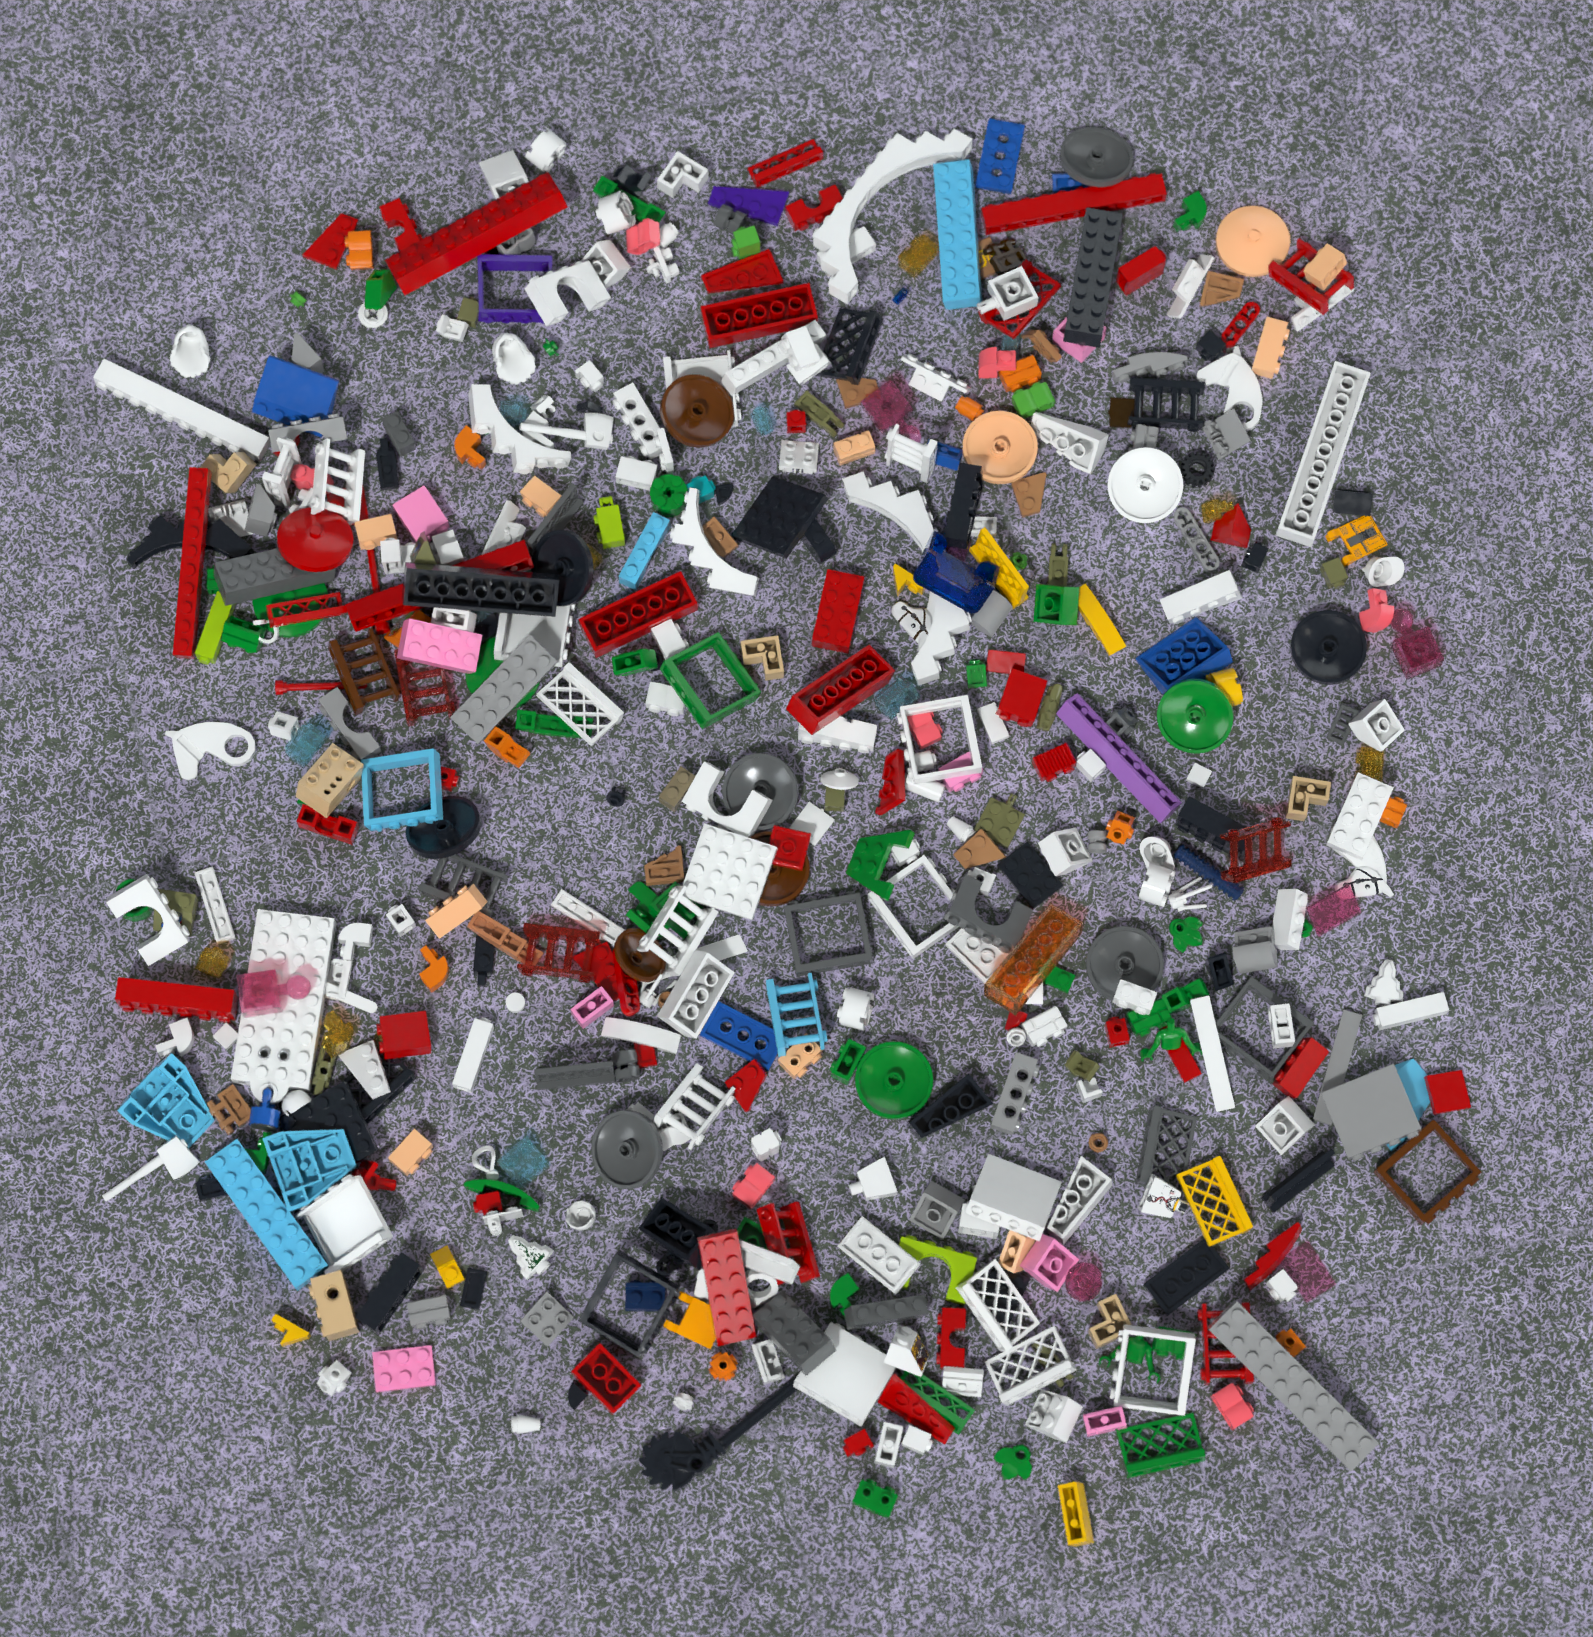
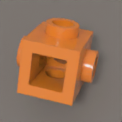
M1117 810L1114 819H1109L1105 829L1109 831L1106 838L1111 839L1114 843L1124 845L1127 838L1131 839L1135 830L1132 828L1135 817Z
M719 1352L711 1357L712 1361L709 1362L711 1368L708 1370L714 1379L718 1378L720 1382L723 1380L727 1382L736 1376V1365L738 1363L732 1354L729 1356L727 1352L723 1354ZM725 1362L727 1367L721 1369L719 1367L720 1363Z

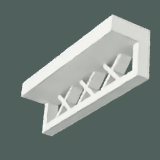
M739 1240L744 1267L792 1285L800 1268L795 1261Z

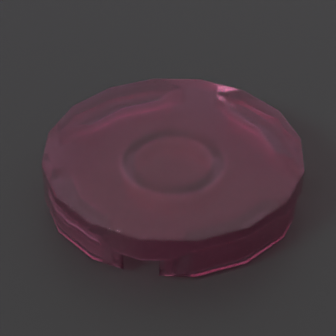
M1088 1262L1075 1264L1069 1269L1065 1280V1287L1069 1296L1081 1302L1092 1300L1098 1295L1102 1286L1101 1272L1095 1265Z

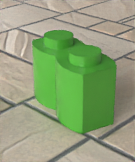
M1036 382L1031 385L1030 389H1019L1013 393L1014 395H1012L1011 399L1018 416L1023 419L1033 416L1034 412L1040 413L1055 405V399L1046 382Z

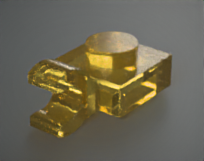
M1214 499L1202 504L1203 522L1208 524L1221 519L1222 512L1234 509L1233 502L1227 503L1226 500L1220 502V500Z

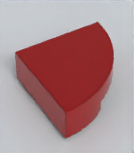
M1010 1011L1004 1029L1009 1031L1016 1028L1021 1022H1025L1028 1014Z

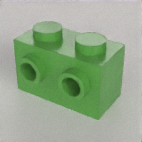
M755 226L740 227L733 232L731 250L734 257L741 260L760 253V240Z

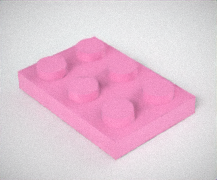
M432 1345L372 1352L376 1393L436 1386Z

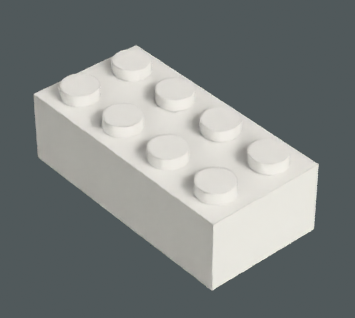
M1358 772L1326 846L1362 861L1394 787Z
M695 950L657 1017L682 1035L696 1039L735 972L708 952Z

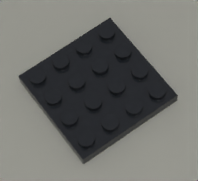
M772 476L731 536L737 541L787 559L828 498L825 494Z
M343 1081L311 1099V1102L305 1104L294 1113L287 1112L289 1116L284 1114L279 1118L284 1131L344 1129L356 1164L379 1152L347 1081Z

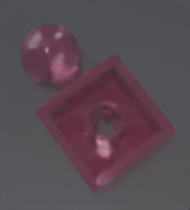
M891 379L861 401L860 406L882 435L898 424L900 425V435L920 443V430L914 425H907L903 420L913 412V408ZM885 403L890 405V410L883 409Z
M1398 608L1394 610L1390 626L1395 631L1401 632L1402 637L1395 639L1391 648L1406 680L1441 667L1444 658L1429 626L1413 632L1411 628L1414 622L1412 613L1405 608Z
M276 969L237 975L240 1007L244 1018L283 1012L281 996L289 995L295 1000H301L306 998L311 990L309 980L302 975H294L289 978L287 983L279 984ZM262 990L261 996L258 997L256 993Z

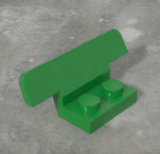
M638 881L628 891L641 903L635 909H630L626 916L647 934L657 917L648 907L658 896L643 882ZM668 918L663 926L667 930L671 928L682 939L688 936V932L671 918ZM659 933L655 940H659L662 935Z

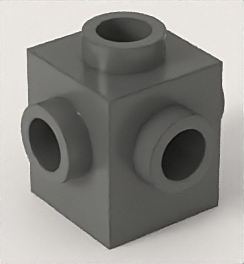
M1124 707L1121 710L1115 709L1109 715L1110 719L1106 724L1120 737L1123 734L1129 735L1135 729L1133 726L1138 721L1134 713Z

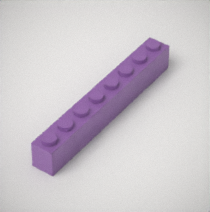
M1078 693L1065 701L1056 713L1057 716L1106 764V767L1160 824L1172 816L1182 802Z

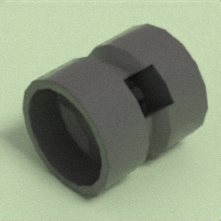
M722 204L716 214L713 225L722 230L727 229L728 233L733 234L738 228L744 227L747 214L738 210L734 212L732 207Z
M623 1050L612 1054L613 1066L617 1067L614 1070L616 1082L623 1083L641 1078L639 1066L636 1065L638 1062L636 1050Z

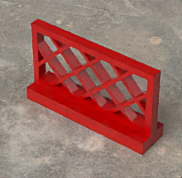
M1027 259L1020 266L1023 267L1028 279L1033 273L1039 276V281L1031 282L1032 286H1040L1041 292L1036 293L1038 297H1041L1040 303L1036 307L1029 309L1030 314L1027 317L1019 318L1018 314L1016 319L996 322L993 320L996 315L1000 314L996 308L982 315L979 312L983 323L986 325L989 323L1013 340L1061 288L1060 283L1033 267L1032 263ZM1051 284L1054 287L1050 291H1043L1042 285ZM1017 323L1018 327L1014 332L1007 329L1008 324Z

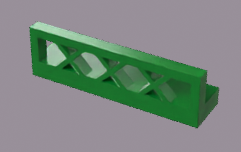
M905 1371L900 1379L955 1428L953 1432L959 1435L975 1410L923 1374L921 1377L912 1374L917 1378V1383H909L905 1378L910 1372ZM930 1386L933 1388L934 1395L925 1394L923 1387ZM946 1397L949 1399L951 1406L944 1407L940 1404L939 1398ZM962 1408L968 1412L964 1420L956 1414L955 1409Z

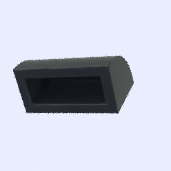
M1334 488L1332 512L1370 516L1373 493L1370 491Z

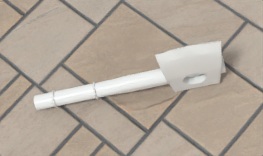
M584 413V431L534 425L531 423H520V430L584 440L585 447L607 450L609 444H612L613 441L611 433L614 417L600 413Z
M176 1135L157 1148L159 1153L157 1157L103 1194L102 1197L107 1202L162 1164H165L175 1180L191 1171L199 1163V1160L188 1149L186 1141L184 1139L180 1140Z

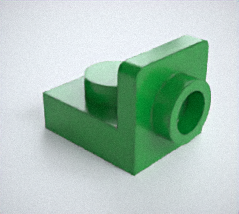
M970 659L969 663H965L967 687H987L985 663L980 661V659Z

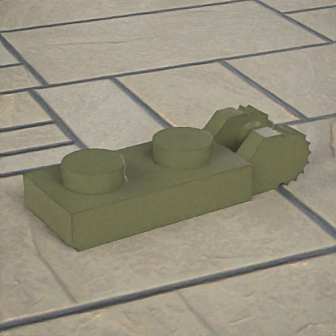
M807 390L794 403L796 408L805 411V415L832 437H835L837 433L827 424L830 420L840 429L845 426L834 415V412Z
M1051 543L1048 585L1067 586V544L1062 546L1061 557L1055 556L1057 546L1056 543Z

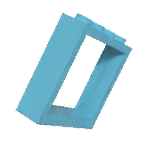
M434 748L361 760V763L364 764L362 771L364 826L370 831L377 830L380 832L384 828L399 829L400 826L404 825L417 826L423 822L432 824L433 821L443 820L440 754ZM429 763L431 809L374 818L372 772Z

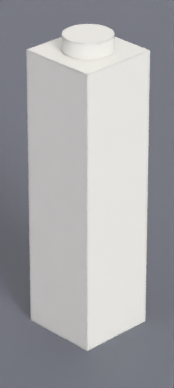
M1441 992L1376 1008L1375 1014L1372 1017L1375 1026L1378 1025L1379 1030L1445 1015L1448 1013L1449 1008L1445 994Z
M480 1017V1020L474 1018L452 1083L453 1088L469 1093L473 1092L494 1030L491 1020Z

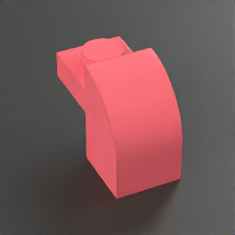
M997 347L982 350L979 353V378H997V371H1016V350L997 351Z
M1372 588L1368 590L1370 609L1360 612L1359 617L1363 631L1376 633L1385 629L1391 623L1394 616V606L1388 605L1386 590Z

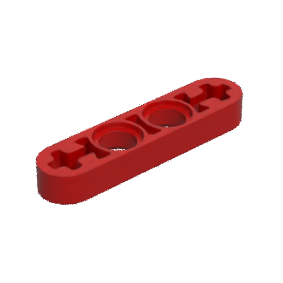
M613 949L621 1011L626 1016H633L640 1010L637 980L623 973ZM625 984L630 987L631 993L626 991Z

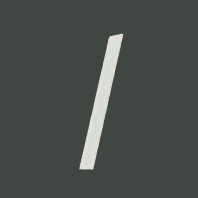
M740 934L696 949L708 952L718 961L748 952ZM667 962L661 980L671 977L668 973H666V970L669 967ZM652 981V982H642V983H643V985H647V984L653 983V982H655V981Z
M1205 996L1191 999V1006L1216 1112L1235 1108L1210 997Z

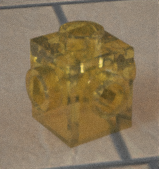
M214 946L213 949L205 947L199 956V961L195 968L210 977L220 978L227 967L230 957L223 954L224 950Z

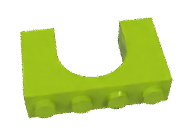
M901 1236L899 1246L917 1261L926 1257H936L948 1265L951 1272V1281L945 1301L964 1306L965 1301L956 1287L973 1276L977 1257H974L973 1253L963 1251V1253L955 1252V1248L950 1246L938 1247L932 1241L925 1240L923 1243L917 1241V1238L914 1236ZM910 1278L902 1286L903 1289H908Z

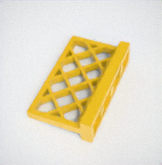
M984 527L980 530L975 545L970 547L969 551L1001 595L1010 602L1013 607L1012 609L1028 600L1029 597L1026 593L1029 585Z
M1221 1156L1176 1175L1209 1247L1241 1233H1246L1253 1228ZM1210 1167L1212 1172L1211 1179L1200 1176L1203 1168ZM1190 1175L1196 1178L1193 1187L1185 1184L1184 1176ZM1198 1179L1209 1183L1206 1192L1196 1188ZM1211 1184L1219 1187L1221 1191L1219 1197L1208 1193ZM1194 1192L1204 1195L1201 1205L1193 1201L1192 1196ZM1207 1197L1217 1201L1214 1210L1204 1206ZM1220 1202L1228 1206L1227 1215L1217 1212ZM1202 1209L1213 1213L1210 1222L1202 1220L1200 1216ZM1215 1215L1225 1218L1222 1228L1212 1224ZM1228 1220L1236 1224L1237 1231L1231 1232L1225 1229ZM1210 1227L1221 1231L1219 1238L1213 1241L1208 1234Z

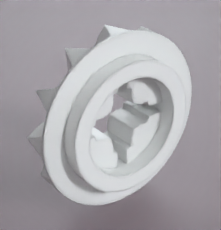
M364 302L358 311L361 324L367 328L375 329L383 326L388 317L386 306L384 305L380 310L365 309ZM369 310L373 313L377 312V319L374 317L369 318Z

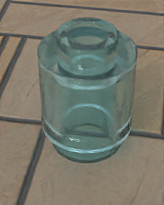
M1004 335L999 351L1016 350L1017 355L1021 342L1018 336L1013 340L1010 336Z
M760 406L753 409V413L750 416L756 431L761 436L773 432L774 423L768 408Z

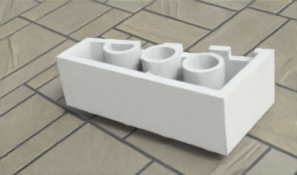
M1228 570L1160 599L1169 623L1179 624L1185 618L1195 617L1202 612L1242 599V595L1231 571Z
M840 716L811 735L799 723L798 740L805 744L816 742L824 747L835 745L839 746L842 750L853 748L858 749V752L869 753V751L873 752L877 725L858 720H851L850 723L847 722L846 718Z
M1082 1156L1047 1227L1048 1234L1062 1245L1067 1242L1112 1187V1179Z

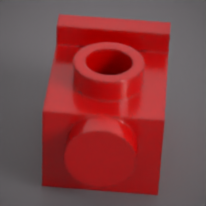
M794 409L786 412L787 434L806 433L805 411Z
M441 766V776L443 774L448 775L447 779L441 778L442 789L452 792L453 787H457L459 782L457 771Z
M499 1191L475 1195L476 1201L473 1202L475 1213H483V1216H487L486 1213L498 1210L499 1213L503 1212Z
M865 1429L843 1440L844 1446H842L847 1457L854 1454L858 1457L867 1452V1447L870 1450L874 1448Z

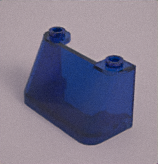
M934 530L914 571L913 579L915 583L966 612L977 613L994 590L1000 567L992 562L983 561L975 569L944 551L947 545L946 538Z

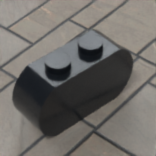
M815 518L802 536L801 541L816 562L822 564L835 556L837 552L832 541Z

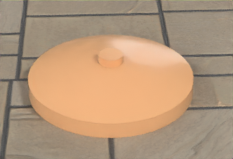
M1244 206L1230 212L1220 223L1216 234V249L1222 262L1235 273L1248 277H1259L1269 274L1268 265L1272 261L1282 265L1290 247V235L1284 221L1273 211L1260 206Z
M992 411L976 418L967 428L962 445L966 464L982 466L983 480L993 484H1008L1025 476L1034 465L1038 450L1037 438L1029 423L1022 417L1007 411Z

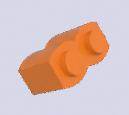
M371 231L348 232V236H345V247H349V255H346V265L350 266L351 270L373 269Z

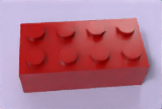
M827 569L812 637L813 647L849 654L865 576Z

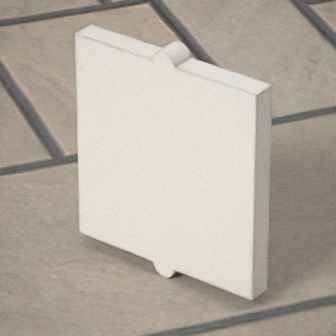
M808 802L789 828L811 833L810 843L816 846L835 819L826 814L824 809H819L811 802Z

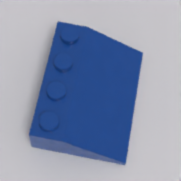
M269 355L255 395L252 412L285 425H291L290 422L302 420V423L309 422V418L319 416L321 420L327 419L328 415L333 412L339 380ZM305 431L318 437L323 436L316 431Z
M1197 617L1135 658L1162 695L1179 681L1194 678L1206 680L1205 675L1223 670L1233 663L1229 648Z

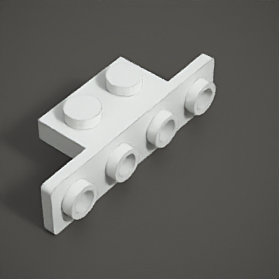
M1199 255L1197 261L1188 260L1172 289L1177 297L1167 313L1169 318H1182L1214 260L1212 255Z
M1330 283L1324 291L1317 287L1315 291L1323 294L1333 285ZM1344 285L1328 299V308L1330 309L1348 296L1354 289L1350 290ZM1299 297L1294 298L1295 303L1302 310L1292 316L1291 320L1294 329L1299 331L1319 317L1321 313Z
M905 354L900 359L916 368L909 385L941 402L944 400L950 386L964 393H968L971 389L965 381L955 380L951 378V374L935 370V366L927 362L922 363L918 361V357L912 354Z
M506 501L481 555L521 540L526 527L522 524L514 523L519 508L511 501Z

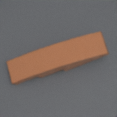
M480 911L474 914L467 925L470 930L533 971L544 955L542 951L528 944L525 939L512 933L509 928Z

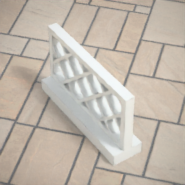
M571 663L566 664L563 670L536 695L590 746L623 719L624 712ZM563 677L569 682V687H558V681ZM547 691H555L556 699H547L543 694ZM558 691H568L569 700L558 699ZM571 692H580L582 700H572ZM558 704H569V712L559 710ZM572 704H583V712H572ZM585 704H593L596 707V712H585ZM572 716H583V724H575L572 721ZM585 716L596 717V725L586 724ZM599 717H607L611 722L608 725H599ZM586 729H597V735L591 739L586 734Z
M993 1259L967 1281L956 1287L1000 1352L1009 1351L1013 1347L1012 1345L1040 1324L996 1259ZM993 1266L998 1271L997 1280L987 1278L988 1270ZM976 1279L983 1280L982 1291H976L971 1283ZM987 1281L996 1282L995 1293L986 1292ZM1000 1283H1005L1009 1287L1008 1296L999 1294ZM985 1295L994 1296L993 1307L985 1305ZM998 1297L1007 1298L1006 1310L997 1308ZM1011 1299H1016L1020 1303L1019 1312L1010 1310ZM996 1311L1005 1312L1004 1323L997 1322L995 1319ZM1009 1313L1019 1314L1017 1326L1008 1324ZM1022 1315L1029 1316L1033 1323L1028 1327L1021 1326ZM1007 1327L1017 1328L1016 1336L1012 1340L1007 1336Z
M1055 1326L1012 1347L1009 1351L1002 1352L985 1361L999 1392V1398L1006 1406L1077 1370ZM1051 1333L1056 1338L1053 1346L1044 1344L1046 1336ZM1032 1343L1039 1344L1036 1355L1027 1353L1028 1346ZM1043 1346L1052 1349L1048 1360L1039 1357ZM1055 1351L1062 1352L1065 1360L1059 1363L1053 1362L1052 1359ZM1014 1352L1022 1353L1018 1364L1009 1362L1011 1354ZM1025 1355L1034 1358L1031 1369L1022 1366ZM1038 1359L1047 1362L1045 1370L1041 1372L1035 1370ZM997 1361L1004 1362L1001 1373L995 1372L991 1364ZM1008 1364L1017 1367L1014 1377L1004 1375ZM1021 1368L1030 1371L1028 1378L1024 1381L1017 1379ZM1003 1377L1012 1380L1010 1388L1004 1391L1001 1387Z

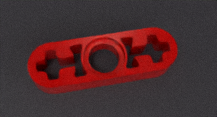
M1246 303L1224 330L1221 340L1226 343L1227 348L1234 347L1257 319L1260 313V307L1257 303ZM1254 308V313H1251L1247 319L1245 316L1248 313V309ZM1237 321H1243L1246 327L1243 329H1238L1235 326V323ZM1234 331L1233 339L1227 342L1226 338Z

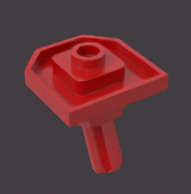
M364 1159L358 1169H355L351 1174L352 1176L361 1175L367 1188L371 1190L394 1191L396 1188V1180L381 1178L374 1173L379 1166L375 1161Z

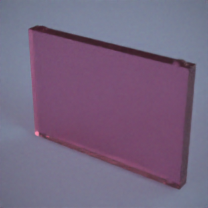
M1349 884L1306 907L1318 937L1361 913Z
M1309 1242L1288 1253L1280 1263L1289 1277L1298 1286L1297 1289L1306 1303L1336 1285Z

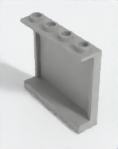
M1394 1064L1321 1093L1348 1160L1353 1159V1161L1364 1158L1363 1154L1367 1152L1377 1153L1383 1150L1382 1146L1387 1144L1390 1147L1401 1143L1400 1139L1408 1137V1139L1414 1138L1421 1131L1418 1119Z

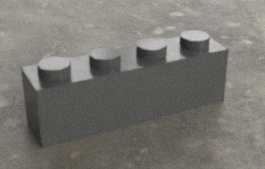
M925 1294L854 1305L844 1310L848 1330L919 1319L929 1314Z

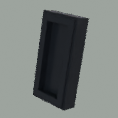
M473 1268L467 1269L460 1307L480 1310L487 1271Z

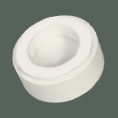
M520 993L508 995L506 998L507 1009L513 1013L521 1012L525 1007L524 997Z

